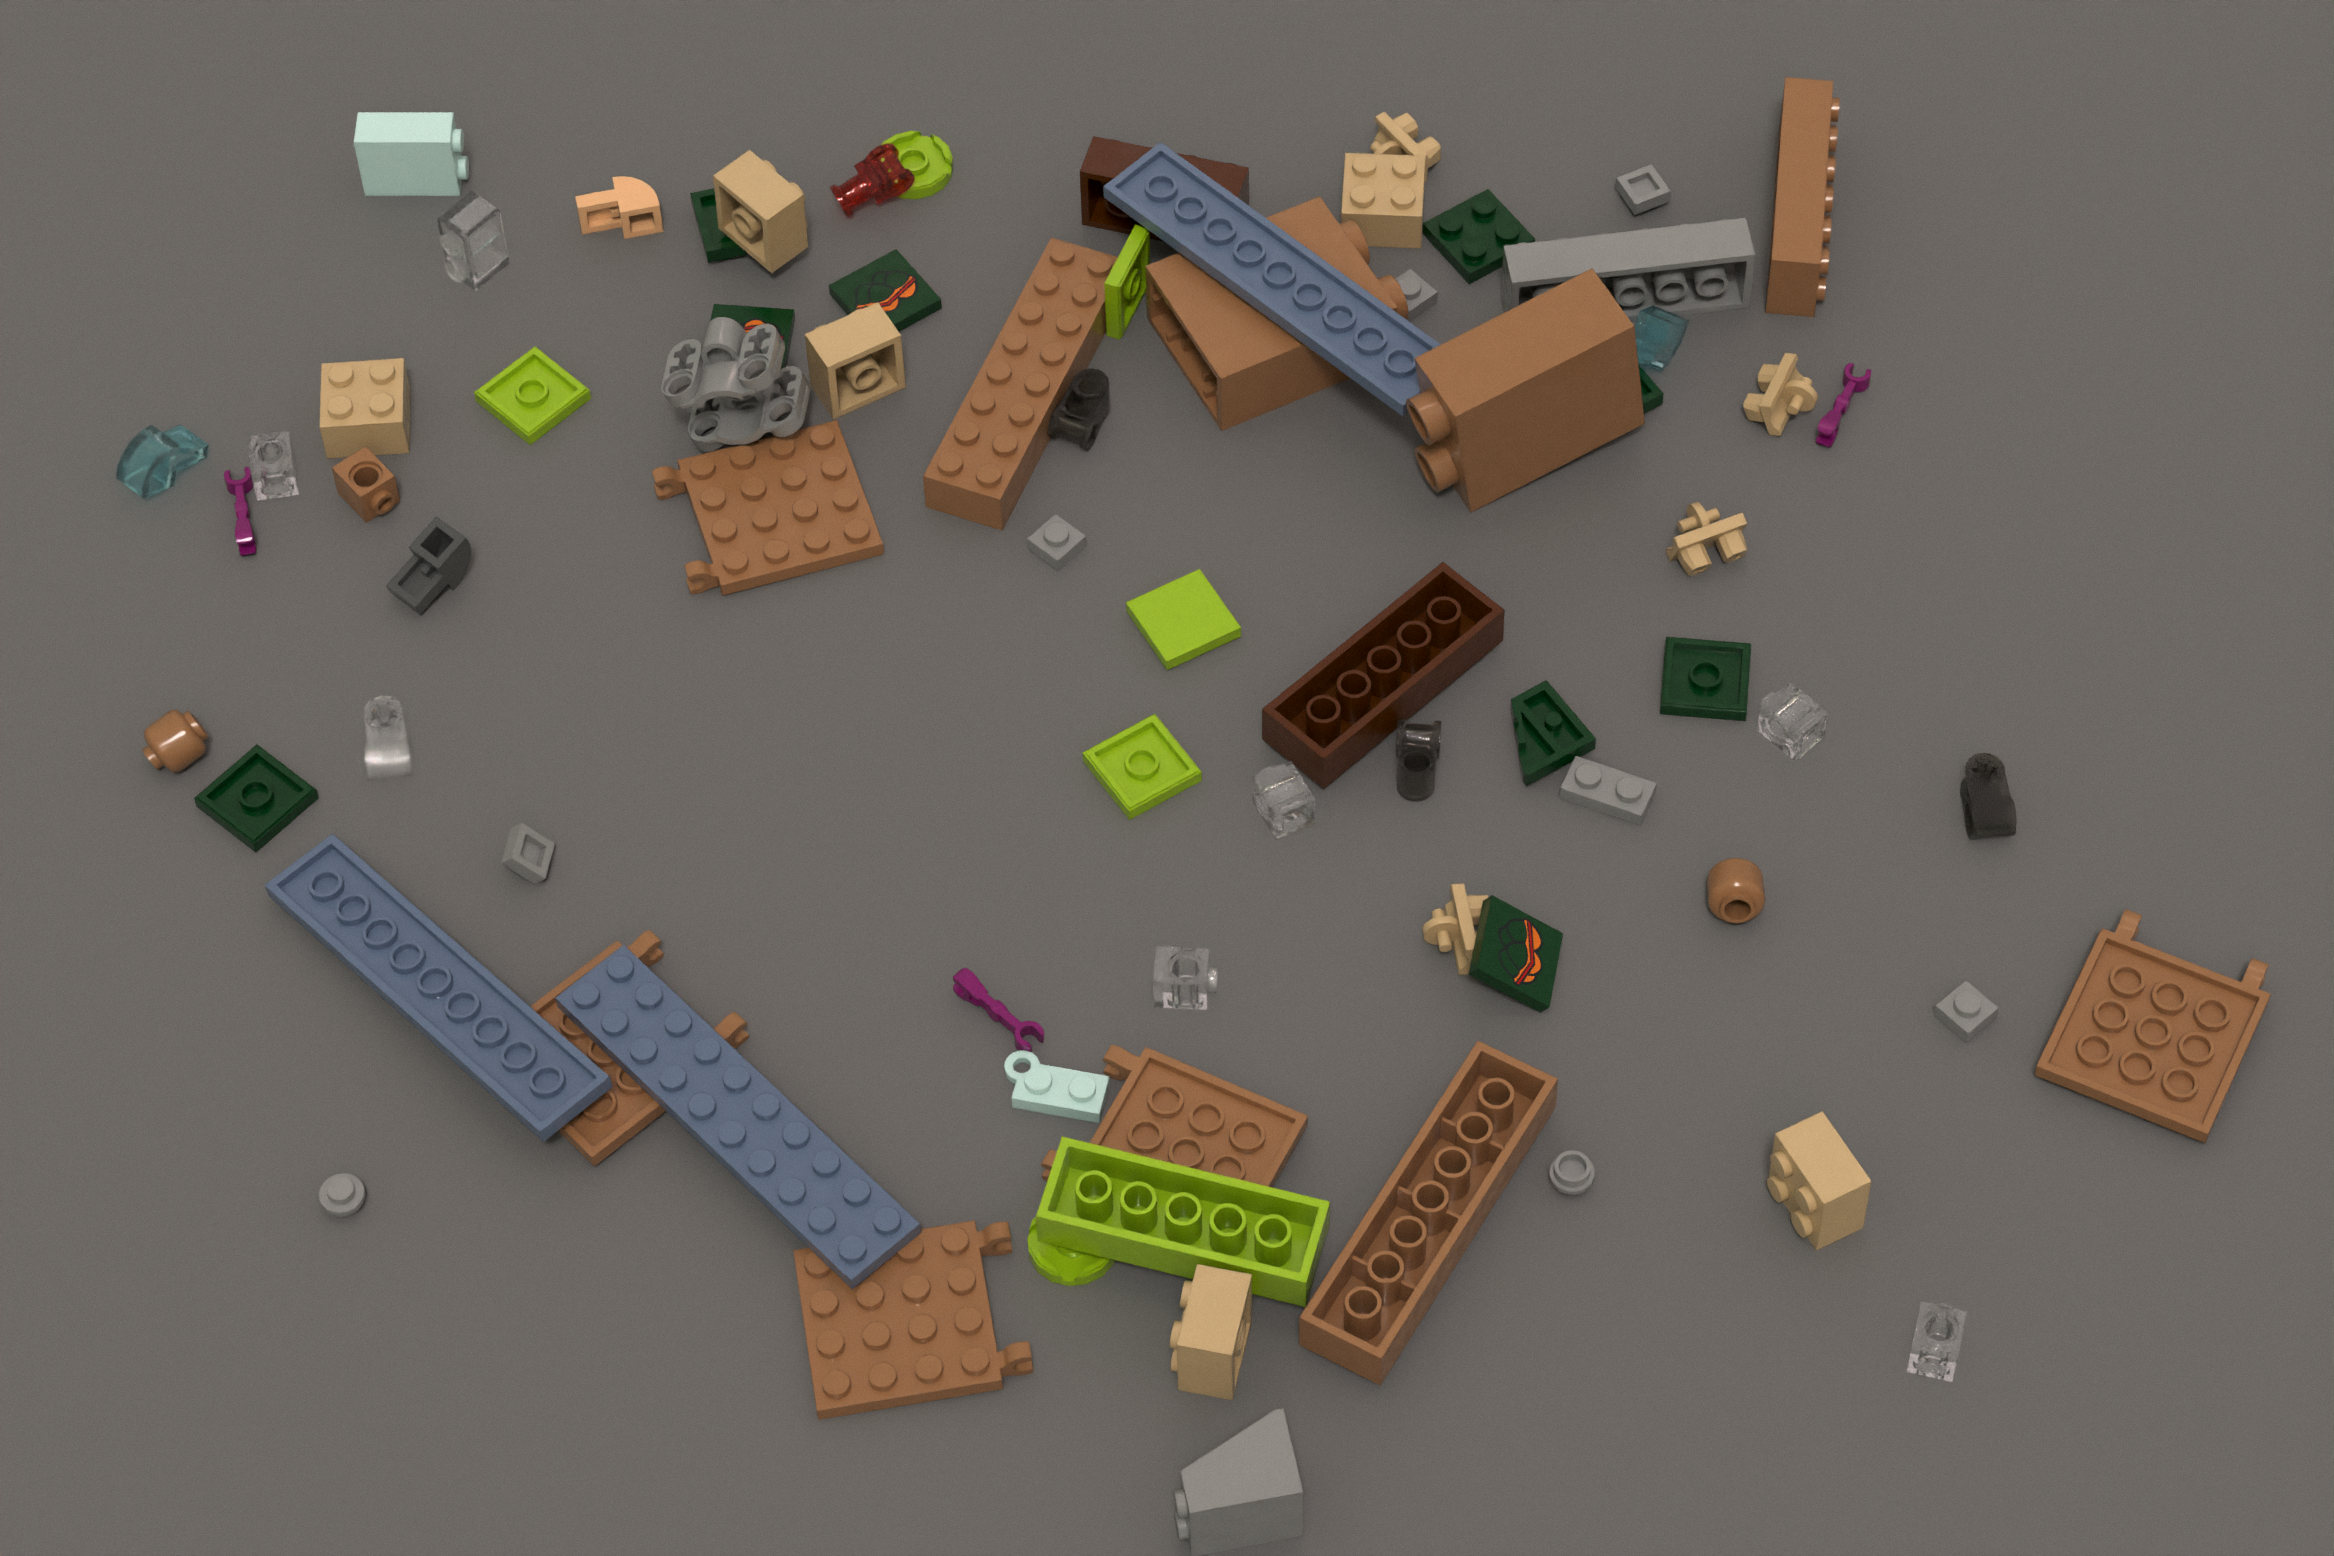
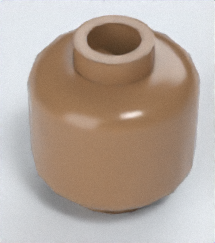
M173 709L144 730V738L148 746L142 749V751L157 770L165 766L169 771L178 773L205 754L207 747L204 741L209 736L189 710L183 714L181 711Z
M1731 858L1717 863L1709 871L1706 880L1710 910L1717 918L1730 923H1744L1755 918L1763 910L1766 900L1762 872L1756 864L1747 859Z

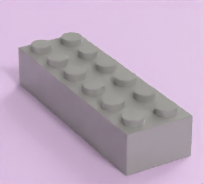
M1746 218L1722 219L1712 222L1680 224L1652 229L1643 228L1626 232L1601 233L1591 236L1503 246L1501 283L1503 311L1506 312L1593 268L1631 322L1750 308L1755 251Z

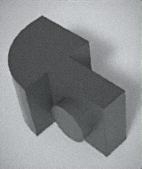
M437 516L409 546L413 556L386 585L391 594L420 615L446 586L454 591L465 575L471 558V547L466 537Z

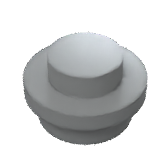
M1575 1150L1565 1151L1557 1156L1550 1165V1182L1561 1193L1578 1195L1587 1191L1594 1182V1166L1582 1152Z
M340 1173L329 1177L323 1182L319 1190V1200L326 1212L335 1217L346 1218L354 1215L361 1208L365 1200V1189L361 1180L356 1176Z

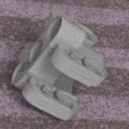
M717 317L712 319L707 325L703 346L698 340L687 339L675 345L670 351L661 391L671 406L681 407L682 409L692 407L688 431L691 439L700 451L711 452L724 444L746 445L759 440L767 432H772L777 437H786L798 431L803 425L810 395V384L800 368L787 366L781 369L785 343L774 325L761 324L755 326L747 333L737 321L731 318ZM690 385L683 392L675 394L682 387ZM791 412L784 420L776 421L784 413ZM716 427L709 435L701 436L708 429Z

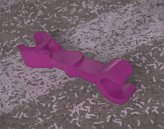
M1848 363L1845 366L1843 374V385L1845 388L1842 394L1837 396L1833 410H1830L1820 420L1816 443L1832 447L1838 434L1840 419L1848 411L1854 393L1863 392L1869 387L1870 369L1866 370L1864 376L1854 377L1852 376L1854 364Z
M244 467L245 476L240 480H232L230 470L224 472V480L228 492L236 495V503L234 505L238 520H236L235 537L239 546L240 556L256 553L253 528L250 525L249 507L245 494L250 492L254 486L249 467Z
M962 968L953 976V981L955 982L953 991L957 996L978 1007L981 1006L992 1020L1000 1022L1014 1034V1043L1018 1051L1026 1050L1032 1052L1030 1043L1022 1039L1025 1035H1033L1039 1042H1044V1030L1041 1025L1034 1021L1020 1022L1008 1012L1006 1006L1001 1001L994 1000L988 995V991L971 970Z

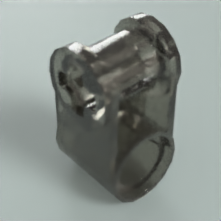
M1090 368L1084 369L1075 375L1063 399L1057 404L1051 415L1048 425V437L1053 439L1063 437L1079 443L1082 449H1091L1102 424L1111 410L1109 380L1104 372Z
M1398 718L1396 786L1398 793L1406 800L1414 802L1423 801L1434 792L1437 759L1440 757L1442 721L1435 720L1433 725L1407 723L1403 718Z
M1990 753L1973 755L1966 763V777L1960 785L1965 828L1969 839L2015 835L2017 825L2014 801L2010 796L2005 767L2002 761Z

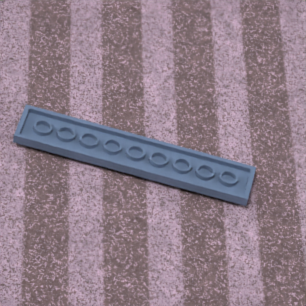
M1161 142L1103 186L1104 198L1401 416L1408 413L1406 400L1420 393L1414 358L1441 345Z
M331 834L264 885L268 896L541 1141H546L613 1087L610 1076L334 834Z
M622 945L555 997L557 1007L851 1289L855 1288L921 1233L920 1223L625 945Z

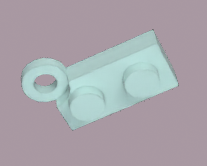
M1026 1050L1013 1052L1007 1057L1004 1065L1005 1075L1010 1082L1015 1084L1011 1098L1012 1108L1095 1123L1101 1122L1110 1087L1109 1076L1040 1064L1036 1055ZM1018 1063H1027L1031 1067L1025 1073H1019L1014 1070Z

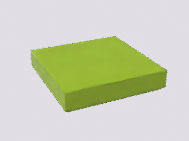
M1134 226L1104 283L1106 336L1118 340L1123 337L1146 293L1145 266L1150 264V232L1145 227Z
M536 346L474 392L475 401L529 445L533 444L591 399L590 390Z
M1200 569L1126 602V612L1166 670L1241 637L1240 625Z
M1156 714L1082 752L1085 765L1129 820L1202 781V771Z

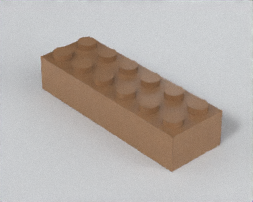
M1785 77L1778 137L1765 313L1814 317L1816 301H1824L1826 277L1820 276V274L1828 275L1830 250H1828V246H1824L1822 243L1830 244L1832 219H1830V215H1824V212L1832 213L1834 188H1832V185L1826 184V182H1834L1836 158L1828 153L1836 152L1838 128L1830 123L1838 122L1840 98L1832 97L1833 81Z

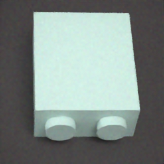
M358 112L354 147L365 196H460L462 180H468L469 159L468 156H462L461 154L464 150L463 129L456 128L454 112Z

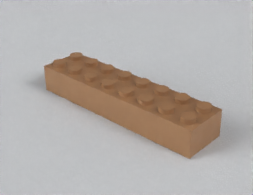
M1050 238L923 475L925 504L927 508L1003 531L1106 333L1104 283L1118 258L1117 256Z
M1480 1041L1476 1042L1300 1315V1346L1381 1386L1556 1108L1558 1078Z

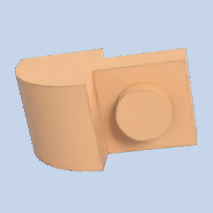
M625 176L612 177L614 189L575 196L582 234L622 227L624 239L664 232L657 194L650 185L642 180Z

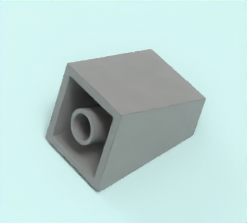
M1284 1408L1273 1410L1180 1471L1181 1489L1173 1491L1176 1508L1174 1519L1179 1541L1188 1540L1191 1556L1303 1536V1489Z

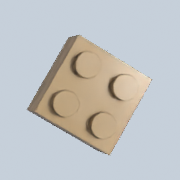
M749 150L713 175L718 228L768 271L773 273L808 248V225L805 218L804 193L794 182L789 183L779 175L769 161L761 160Z
M1345 153L1341 223L1350 219L1353 220L1361 229L1367 245L1370 247L1421 248L1425 156Z
M878 302L863 309H857L843 318L827 325H821L805 334L810 385L833 420L906 388L901 334Z
M404 358L321 363L319 428L327 459L349 457L365 446L374 455L409 453L410 385Z
M1823 1111L1775 1133L1773 1151L1770 1155L1771 1164L1767 1186L1772 1197L1778 1203L1783 1202L1791 1213L1792 1224L1799 1236L1802 1238L1807 1237L1817 1251L1864 1227L1872 1181Z
M1197 1264L1193 1281L1185 1280L1180 1299V1308H1184L1182 1320L1174 1321L1171 1332L1170 1348L1174 1349L1171 1359V1371L1177 1372L1178 1390L1233 1401L1252 1324V1274Z

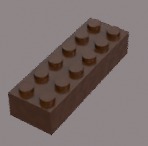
M1442 562L1262 709V739L1324 789L1501 643L1504 633L1505 610Z

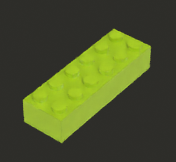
M1062 1136L1036 1214L1037 1238L1040 1242L1189 1279L1194 1278L1197 1264L1252 1274V1294L1306 1307L1329 1229L1330 1201Z

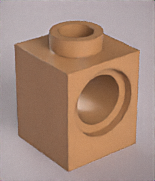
M366 446L332 467L338 494L366 523L378 515L388 512L394 505L400 502L395 476Z

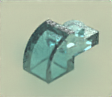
M1654 305L1641 310L1634 326L1638 363L1658 371H1663L1676 354L1690 320Z
M181 424L164 432L150 425L139 432L125 448L117 466L116 479L145 499L174 486L177 471L206 459L209 444Z

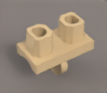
M1385 112L1375 116V122L1378 124L1379 129L1370 149L1374 154L1425 156V182H1427L1428 168L1441 160L1440 144L1432 136L1416 143L1413 139L1418 137V125L1408 113L1394 119Z
M1785 353L1779 365L1763 364L1758 373V384L1761 391H1764L1765 394L1748 393L1743 403L1748 420L1765 422L1769 435L1780 436L1791 414L1796 415L1799 411H1810L1818 400V394L1812 387V380L1808 377H1803L1796 368L1797 354Z
M1699 502L1689 504L1687 506L1688 518L1677 521L1679 531L1684 534L1674 537L1673 546L1665 550L1670 562L1678 559L1689 577L1710 568L1712 563L1706 551L1710 547L1717 546L1724 563L1738 560L1748 551L1742 534L1747 525L1743 513H1739L1717 521L1720 519V513L1717 508L1705 511Z
M1464 883L1451 884L1452 900L1445 905L1444 910L1439 908L1432 911L1433 919L1424 924L1422 932L1424 940L1427 943L1438 945L1441 952H1448L1453 948L1458 975L1469 974L1477 934L1473 925L1479 924L1483 900L1488 898V895H1467Z

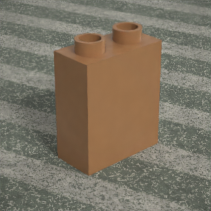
M1320 196L1266 217L1406 320L1408 319L1407 301L1397 280L1392 275H1386L1377 279L1368 266L1370 262L1369 249L1359 226L1351 219L1339 224ZM1176 253L1145 266L1147 319L1221 431L1350 379V377L1182 254Z
M1593 268L1414 358L1420 393L1407 399L1406 406L1416 430L1425 442L1414 449L1418 465L1425 479L1435 492L1438 493L1453 486L1470 512L1645 424L1635 328Z

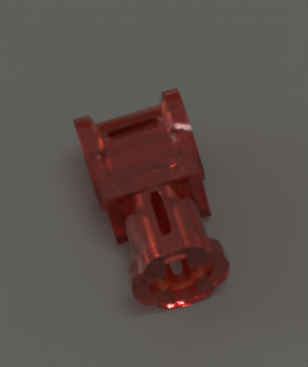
M887 143L876 147L867 155L866 159L854 166L858 172L857 175L839 186L833 184L829 187L848 217L853 215L855 208L871 198H874L877 204H880L889 197L903 194L913 185L915 180L914 174L911 170L904 168L898 158L899 151L895 145Z

